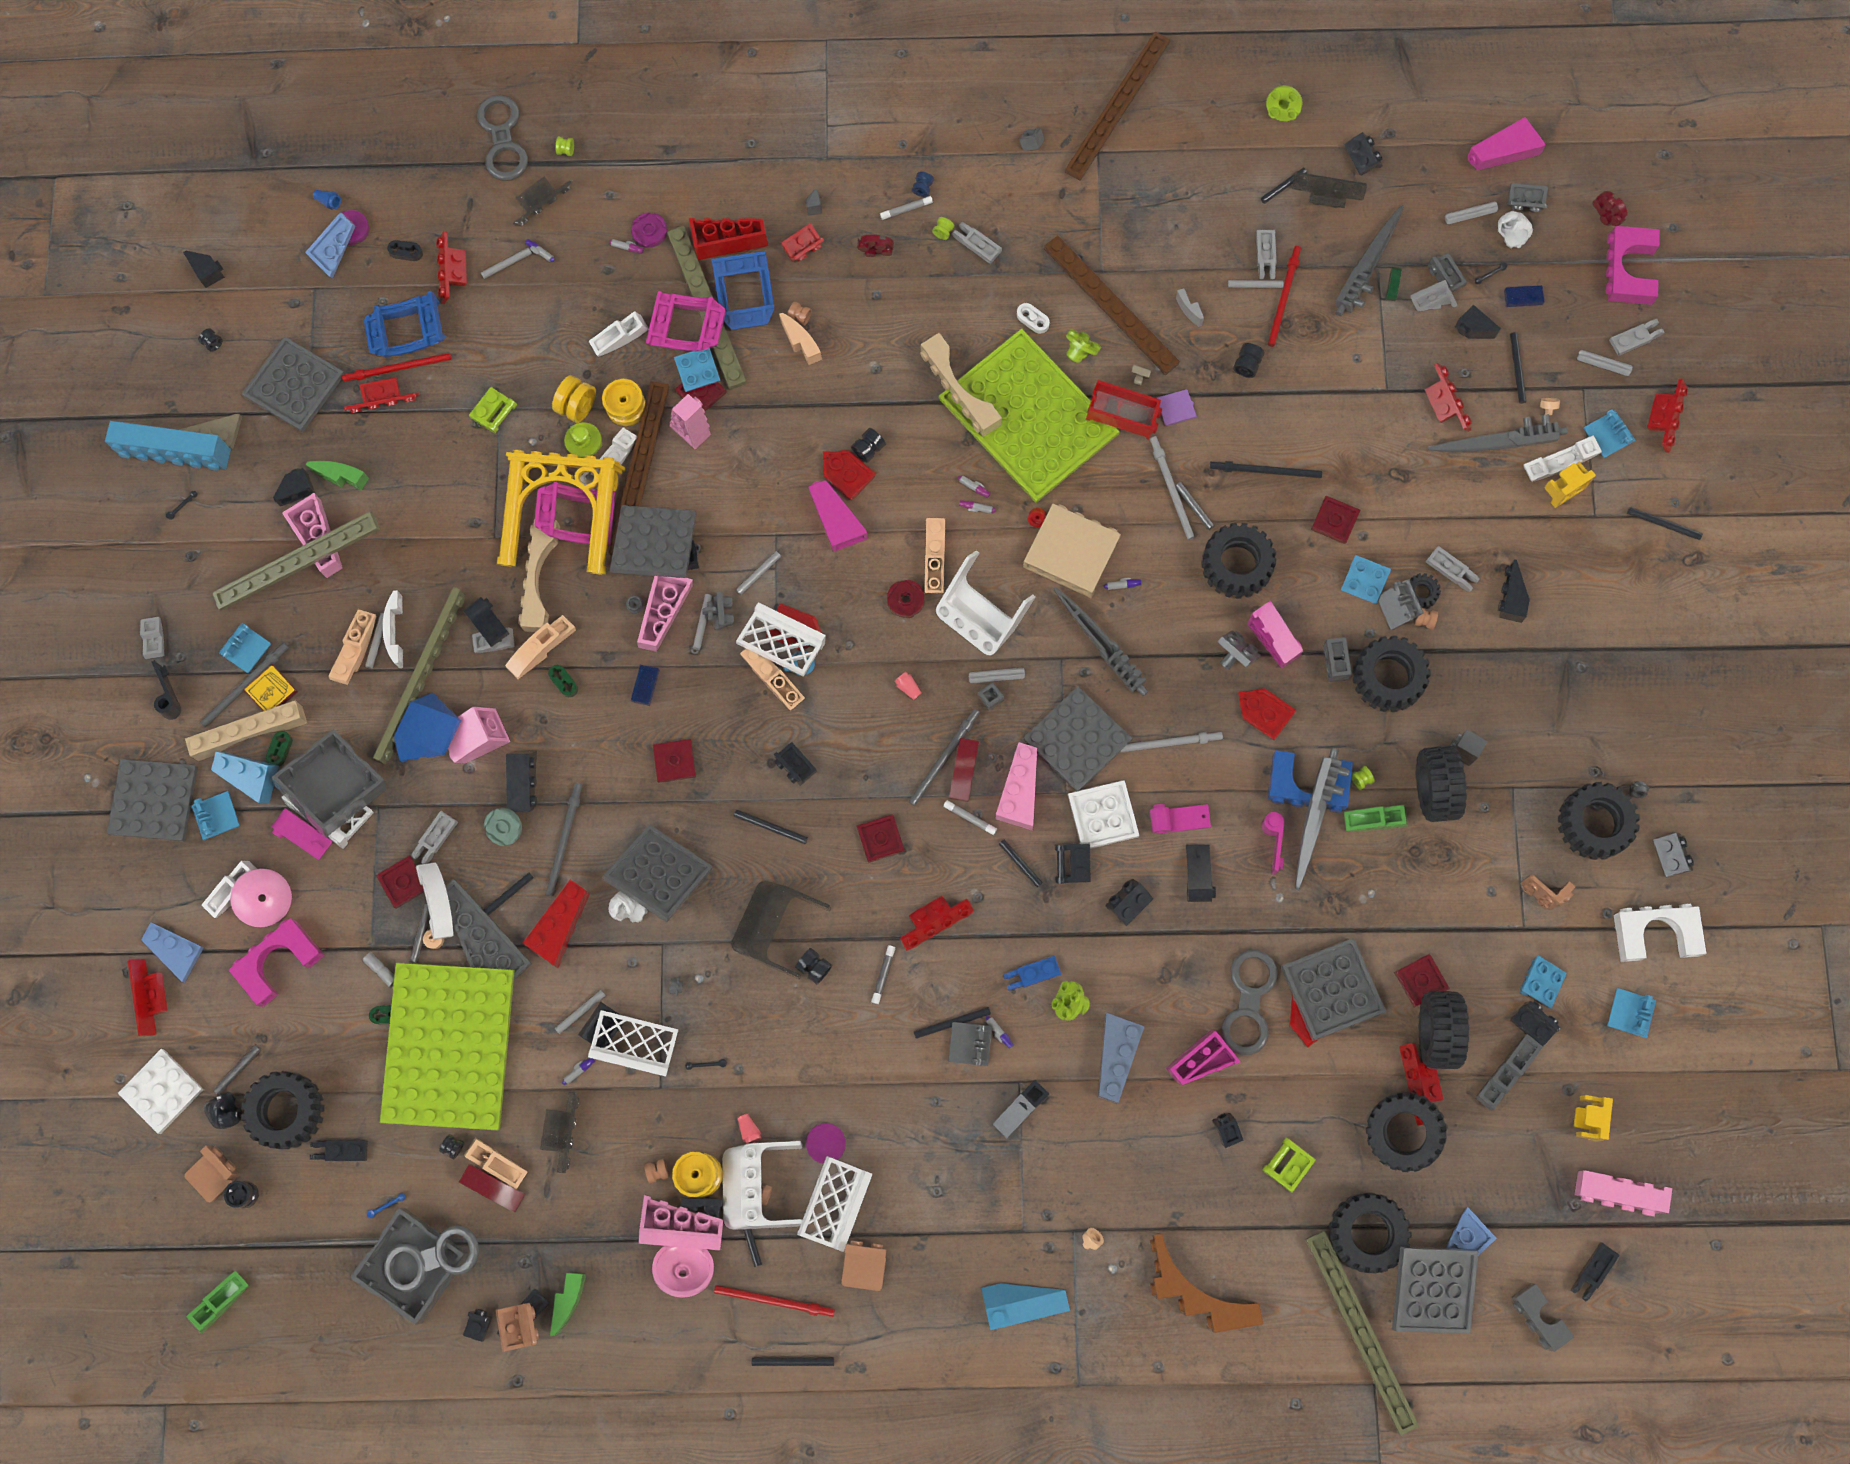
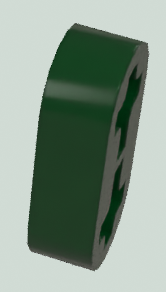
M1391 268L1386 300L1396 301L1401 268Z
M561 665L552 666L548 671L552 682L565 697H574L578 692V686ZM556 670L560 672V675L563 677V679L560 680L557 676H555L554 672ZM567 682L569 686H572L571 692H569L568 690L565 691L566 687L563 685L564 683Z
M285 731L275 733L266 754V761L269 764L277 766L284 764L293 742L290 734ZM280 738L287 739L286 742L281 743L279 741ZM277 755L280 757L279 760L274 761L272 759V756Z
M392 1005L372 1008L369 1012L370 1021L378 1025L390 1024ZM378 1010L380 1013L386 1014L385 1017H380L379 1021L378 1018L374 1017L375 1014H378Z

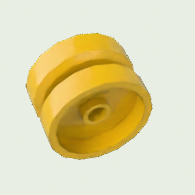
M569 375L557 388L552 402V409L562 416L566 415L569 420L580 423L593 406L596 389L594 386L585 382L582 383L580 379Z
M615 380L608 384L602 395L603 406L607 415L615 424L626 427L634 425L642 419L646 401L641 389L632 380Z
M689 1152L682 1155L676 1161L672 1179L680 1193L688 1197H707L719 1188L722 1182L723 1171L720 1163L714 1156L702 1152Z

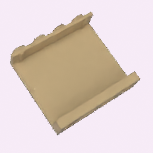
M1052 504L1024 560L1023 568L1092 598L1095 587L1117 542L1119 543L1121 534L1114 528L1102 526L1096 520L1084 518L1081 513L1068 511L1063 505Z

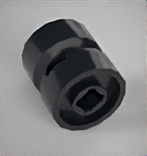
M1244 343L1239 352V358L1236 359L1233 370L1243 377H1255L1259 368L1258 364L1261 363L1264 356V350L1258 345Z
M869 427L862 434V439L856 440L851 445V449L862 461L868 463L874 457L875 452H879L886 445V442L878 432Z
M809 948L797 962L795 968L802 974H808V978L818 985L833 965L824 958L820 959V955L812 948Z
M234 1181L225 1188L223 1193L224 1200L230 1207L249 1208L257 1202L259 1190L251 1182Z

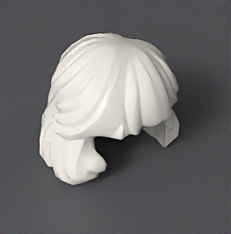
M1510 211L1498 221V232L1505 238L1504 242L1509 248H1521L1532 235V224L1522 213Z
M621 891L615 894L609 903V913L613 919L618 921L628 917L632 923H639L648 912L646 908Z

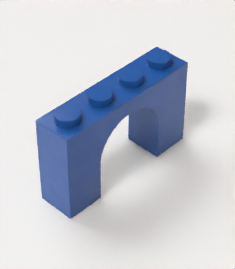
M1276 750L1273 753L1267 798L1272 800V803L1284 804V802L1292 803L1291 805L1295 807L1309 805L1312 794L1300 790L1293 780L1292 772L1295 753ZM1342 760L1341 767L1350 769L1348 777L1338 774L1335 786L1345 789L1343 796L1333 793L1331 801H1326V808H1329L1332 812L1340 813L1348 807L1352 761Z

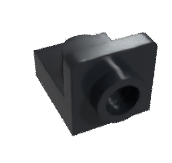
M1231 1113L1220 1114L1212 1120L1225 1148L1244 1141L1238 1123Z
M475 1309V1312H468L467 1316H469L463 1336L484 1342L492 1317L487 1316V1312L484 1310Z

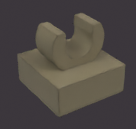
M1136 365L1133 366L1131 371L1133 374H1136L1134 384L1140 386L1144 377L1150 379L1152 373L1151 370Z

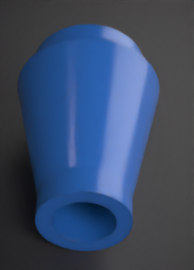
M316 189L313 193L315 200L331 210L337 209L341 204V197L336 192Z

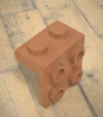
M1532 874L1520 883L1523 886L1522 889L1528 895H1533L1538 899L1540 906L1549 910L1558 905L1561 906L1574 895L1571 891L1575 886L1570 881L1560 887L1555 893Z
M205 1146L200 1151L203 1156L185 1173V1178L207 1202H213L225 1190L228 1184L234 1182L240 1174L237 1172L236 1166L224 1158L223 1152L217 1146Z
M851 1241L850 1245L846 1244L842 1285L880 1291L883 1285L887 1250L883 1249V1245L871 1243V1247L862 1246L863 1242Z
M530 1303L496 1310L502 1352L537 1344L536 1340H538L539 1335L533 1323L535 1311Z

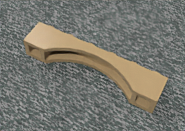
M938 333L921 344V357L925 362L928 361L930 363V368L934 375H938L941 378V384L945 390L949 389L952 393L953 401L956 404L959 403L963 408L961 409L962 413L967 419H971L977 433L980 432L984 437L1001 426L1002 417L994 406L970 395L955 379L949 362L950 348L941 334Z
M534 519V525H531L530 528L532 541L528 544L530 557L526 561L527 578H524L523 588L525 589V595L521 598L523 610L522 614L519 615V625H521L525 632H536L548 622L549 614L542 604L538 589L539 575L546 557L558 545L559 540L549 537L536 528ZM555 520L554 528L560 529L559 523Z
M292 701L185 738L190 757L200 761L215 756L216 751L221 752L229 746L248 738L270 732L290 730L307 724L303 706L297 701Z

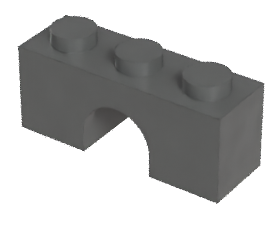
M1530 1283L1511 1297L1514 1301V1308L1519 1314L1525 1316L1527 1319L1525 1321L1526 1325L1532 1332L1535 1331L1540 1337L1538 1341L1545 1350L1548 1349L1555 1352L1574 1338L1562 1319H1555L1548 1324L1542 1321L1540 1309L1549 1301L1536 1284Z

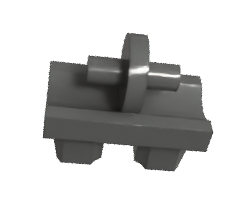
M717 592L716 596L713 597V602L708 601L707 607L702 609V614L708 615V621L714 620L715 630L732 626L734 623L733 614H724V609L732 608V597L723 596V592Z

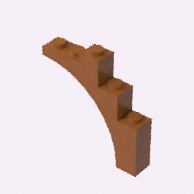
M1152 1235L1153 1240H1150L1151 1250L1156 1252L1157 1260L1154 1261L1155 1271L1160 1273V1277L1152 1278L1153 1283H1150L1151 1293L1156 1295V1299L1181 1296V1299L1178 1300L1180 1312H1184L1185 1316L1209 1312L1206 1320L1208 1329H1212L1213 1333L1264 1325L1259 1303L1238 1304L1225 1302L1200 1291L1184 1278L1174 1265L1166 1249L1163 1235Z

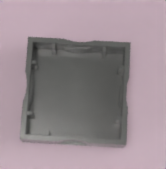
M334 729L313 744L305 754L294 759L272 776L275 787L325 838L386 791L384 779L367 762L360 759L354 753L352 747Z
M399 1208L381 1233L377 1244L367 1253L350 1278L373 1295L384 1299L394 1310L417 1325L423 1323L455 1275L447 1273L441 1267L427 1271L426 1278L419 1288L412 1292L404 1293L395 1290L388 1283L384 1273V1263L387 1254L393 1247L402 1243H410L424 1251L435 1247L437 1238L441 1234L406 1208ZM448 1239L446 1241L444 1249L447 1260L452 1265L461 1266L469 1256V1253ZM401 1252L395 1258L393 1268L396 1278L402 1283H411L418 1272V1264L415 1257L411 1253Z

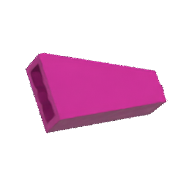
M1526 117L1471 147L1467 157L1469 163L1478 171L1538 156L1542 153L1546 144Z
M826 480L816 481L809 486L810 495L833 552L868 539L866 529Z

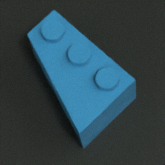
M216 751L211 770L258 803H270L274 787L272 776L277 773L279 766L229 752Z

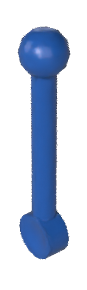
M400 1193L397 1198L381 1207L369 1210L367 1217L374 1218L376 1213L398 1201L405 1200V1194Z

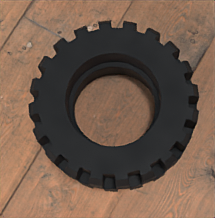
M1231 523L1229 528L1225 525L1220 528L1219 532L1215 531L1212 534L1211 539L1208 540L1201 562L1202 568H1204V578H1208L1207 583L1210 587L1213 585L1216 587L1215 591L1220 594L1221 591L1226 593L1225 597L1230 598L1231 595H1235L1236 599H1241L1243 595L1248 598L1254 592L1259 593L1263 587H1266L1274 572L1277 559L1275 558L1276 550L1272 548L1273 542L1271 539L1267 540V534L1264 531H1261V533L1257 531L1258 527L1254 525L1252 528L1247 527L1248 523H1242L1241 526H1237V523ZM1232 547L1244 548L1254 556L1256 567L1254 571L1248 574H1234L1223 565L1221 560L1222 553Z
M1391 635L1389 639L1384 636L1380 637L1378 641L1370 642L1363 649L1353 667V673L1355 674L1353 684H1357L1355 688L1357 694L1361 693L1363 695L1361 699L1364 702L1368 700L1371 703L1370 707L1375 709L1378 706L1382 712H1386L1388 709L1391 712L1407 709L1410 705L1417 702L1430 682L1428 678L1431 676V670L1427 669L1430 664L1428 659L1424 660L1423 658L1425 655L1424 651H1419L1416 648L1418 646L1416 643L1410 644L1407 642L1408 639L1404 637L1399 640L1397 636ZM1383 659L1399 662L1407 671V685L1401 689H1390L1383 686L1375 676L1374 667L1376 663Z
M1453 746L1423 748L1418 753L1416 760V786L1422 814L1430 822L1459 820L1465 814L1467 800L1466 777L1459 751Z
M1595 782L1592 785L1589 783L1577 789L1564 800L1565 803L1561 805L1559 810L1561 814L1558 816V823H1561V826L1558 829L1559 833H1564L1563 841L1571 844L1570 849L1573 852L1578 850L1579 856L1584 858L1589 856L1592 860H1597L1598 858L1602 860L1608 859L1622 852L1637 837L1635 833L1640 828V825L1636 824L1640 820V814L1635 813V810L1638 808L1636 803L1632 804L1630 802L1632 797L1629 794L1624 795L1622 793L1623 789L1620 787L1614 789L1613 784L1610 783L1602 785V782ZM1596 804L1609 811L1614 820V831L1610 837L1600 838L1587 830L1583 822V810L1586 806Z
M1429 991L1423 995L1424 997H1422V1003L1420 1004L1418 1037L1421 1058L1425 1066L1430 1069H1459L1465 1064L1469 1048V1016L1465 999L1458 992Z
M288 1071L271 1072L269 1076L264 1075L260 1077L259 1083L254 1082L250 1086L252 1091L246 1092L244 1098H247L246 1103L241 1105V1109H244L241 1120L246 1122V1125L243 1127L246 1132L251 1133L249 1137L253 1141H258V1144L274 1149L296 1148L301 1146L302 1142H308L311 1139L310 1135L316 1134L319 1130L316 1127L317 1124L323 1121L320 1113L324 1112V1105H321L320 1101L324 1099L322 1094L317 1092L319 1090L317 1085L312 1084V1080ZM280 1092H291L298 1102L297 1117L289 1127L276 1129L268 1119L269 1104Z
M1399 1092L1386 1097L1373 1108L1367 1120L1366 1134H1368V1145L1372 1148L1371 1152L1380 1159L1383 1165L1386 1164L1395 1171L1401 1170L1408 1173L1409 1171L1416 1172L1427 1168L1440 1156L1447 1140V1125L1444 1122L1442 1112L1440 1113L1435 1103L1430 1102L1425 1096L1417 1095V1093ZM1399 1113H1412L1418 1116L1425 1125V1141L1416 1150H1400L1388 1138V1124Z
M1375 1193L1358 1194L1341 1202L1338 1205L1339 1208L1332 1214V1222L1329 1223V1228L1331 1229L1329 1240L1332 1241V1247L1339 1255L1338 1258L1351 1269L1364 1273H1382L1396 1267L1399 1262L1400 1246L1410 1247L1411 1244L1408 1242L1409 1238H1412V1232H1409L1408 1228L1410 1222L1409 1219L1405 1218L1404 1215L1406 1213L1404 1210L1397 1206L1398 1203L1394 1200H1389L1387 1196ZM1365 1213H1372L1381 1217L1388 1229V1239L1385 1246L1375 1253H1367L1360 1250L1352 1239L1351 1229L1353 1222L1357 1217Z

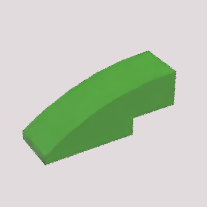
M310 461L306 463L311 472L340 488L345 483H348L362 490L369 480L363 471L346 464L331 461Z
M1404 805L1385 808L1382 806L1344 812L1347 832L1408 826L1406 807Z
M234 1271L202 1299L203 1302L186 1316L187 1319L202 1334L241 1296L249 1285Z
M566 1273L564 1293H555L550 1336L559 1335L572 1317L584 1288L586 1274Z

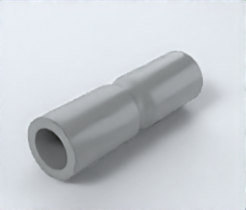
M372 952L368 953L363 958V962L377 973L389 987L394 986L395 975L387 967H384L383 963Z

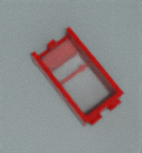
M1097 380L1085 420L1100 422L1147 437L1146 439L1149 440L1151 434H1155L1159 423H1156V419L1160 418L1162 412L1160 407L1161 400Z

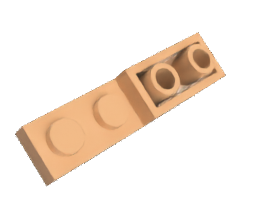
M926 518L925 593H944L945 518Z
M357 610L343 639L344 646L329 674L330 680L348 685L353 673L358 671L372 635L376 619L375 614Z
M563 615L552 624L547 622L516 651L505 665L506 668L517 679L521 678L547 658V653L574 633L576 631L575 626Z
M748 649L740 653L757 676L790 711L805 699L771 660Z

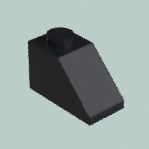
M187 250L183 252L205 288L225 278L221 272L224 270L218 260L214 261L210 255Z
M1472 305L1458 319L1455 325L1457 331L1468 339H1495L1501 330L1496 323L1475 305Z
M304 468L293 469L290 473L285 474L273 497L274 501L281 507L315 493L309 474Z

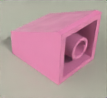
M472 707L458 716L461 722L448 747V751L454 763H467L510 742L496 709Z

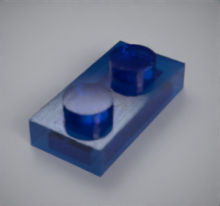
M1542 285L1506 287L1504 290L1506 307L1543 305L1545 302Z
M640 664L631 702L650 706L660 671L659 668Z

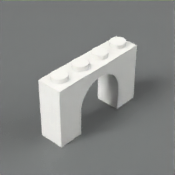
M1691 904L1679 905V908L1665 905L1660 906L1656 910H1652V907L1639 908L1640 911L1624 908L1614 915L1621 962L1641 961L1647 958L1643 934L1646 925L1651 920L1663 921L1673 928L1677 937L1680 958L1699 957L1706 954L1699 907H1692Z

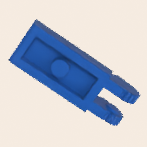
M1055 956L1017 968V970L1003 974L1004 979H1010L1017 975L1020 976L1021 982L1012 983L1007 986L1008 991L1060 976L1061 972Z

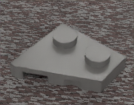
M1446 280L1410 295L1417 311L1441 309V305L1451 304L1452 307L1458 306Z

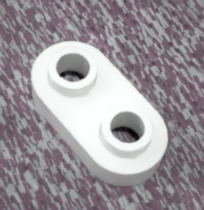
M1023 303L1018 307V320L1031 330L1041 334L1049 329V318L1029 303ZM1041 323L1043 326L1038 327L1037 324Z

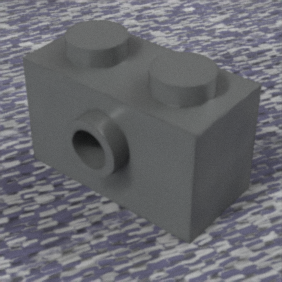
M1466 730L1463 734L1459 733L1453 739L1450 746L1455 747L1459 751L1462 763L1470 766L1479 758L1487 741Z

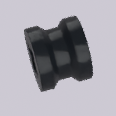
M208 328L199 335L198 341L202 345H206L207 350L213 352L222 345L223 339L219 335H215L211 328Z
M449 1134L442 1142L439 1152L442 1154L447 1153L454 1160L461 1152L464 1142L455 1140L454 1136Z

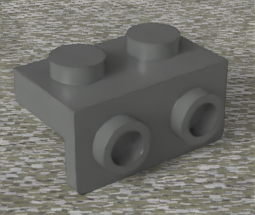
M1510 183L1507 206H1512L1513 210H1523V207H1528L1530 211L1541 212V209L1547 208L1548 186Z
M1449 253L1439 258H1436V256L1431 258L1428 268L1430 273L1436 277L1438 283L1446 280L1451 292L1466 286L1467 281Z

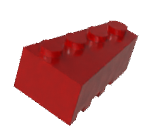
M689 218L698 260L768 246L763 219L739 218L736 221L730 220V218H722V220H712V218L696 220L695 218Z
M570 879L524 940L523 944L559 968L562 956L566 952L568 942L575 931L577 921L583 912L590 894Z

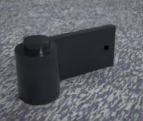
M480 597L463 611L490 647H493L498 642H502V639L510 633L491 610L493 605L487 597L484 600Z
M154 660L152 665L165 692L156 698L154 708L164 718L168 720L176 719L181 714V706L167 677L169 672L165 665L162 667Z
M1186 845L1187 901L1212 902V898H1216V887L1212 886L1210 845Z

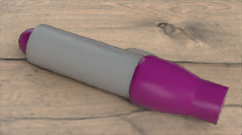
M615 239L609 241V244L613 247L634 253H643V248L631 241L622 242Z
M965 476L958 477L960 483L986 498L990 496L991 493L981 483L973 482Z
M960 500L959 506L976 513L981 511L991 514L996 511L993 506L973 501Z

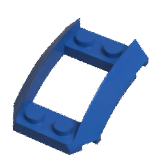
M766 251L711 259L718 303L726 310L724 322L730 329L737 330L768 325L774 311V302ZM760 271L765 306L729 311L724 277Z
M429 291L425 296H417L397 304L374 306L375 310L371 315L368 314L364 319L369 353L383 357L397 356L419 351L443 341L447 336L442 333L437 307L441 303L435 294ZM419 313L423 338L404 345L388 347L384 320Z

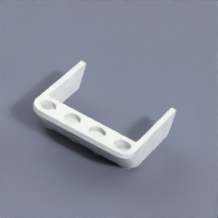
M976 550L964 560L937 605L936 613L941 620L984 654L993 655L1015 631L1036 597L1031 595L1024 600L1013 618L1002 612L967 583V573L979 555V552Z
M801 1141L751 1143L728 1148L724 1152L722 1158L723 1220L726 1227L738 1230L801 1226L803 1219L779 1221L765 1219L762 1214L761 1188L762 1152L764 1150L802 1149Z

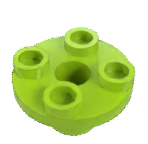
M1285 85L1274 88L1266 101L1269 116L1279 121L1294 120L1299 115L1303 105L1299 92L1293 87Z
M1070 328L1066 334L1070 341V348L1066 355L1073 362L1080 363L1088 354L1097 355L1101 349L1099 344L1090 341V336L1082 331L1079 334Z
M577 423L566 432L565 446L570 454L578 455V458H585L586 455L593 456L602 447L601 434L590 423Z
M1063 981L1056 998L1052 1001V1008L1055 1009L1056 1015L1065 1021L1073 1020L1078 1014L1084 1015L1090 1006L1089 998L1084 996L1082 986L1074 981Z

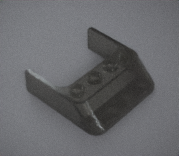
M761 881L756 886L731 942L732 948L738 954L800 980L801 975L770 961L767 957V950L791 899L796 897L829 912L831 906L787 886L770 881Z

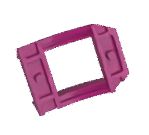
M658 291L646 344L684 351H703L717 346L726 310L713 297L697 298L676 294L671 295ZM674 307L706 311L699 342L667 338Z
M558 482L538 489L535 527L549 537L575 543L590 544L591 534L554 528L557 497L591 504L586 493L580 488L558 484ZM590 490L597 500L598 490ZM615 492L612 494L607 546H611Z

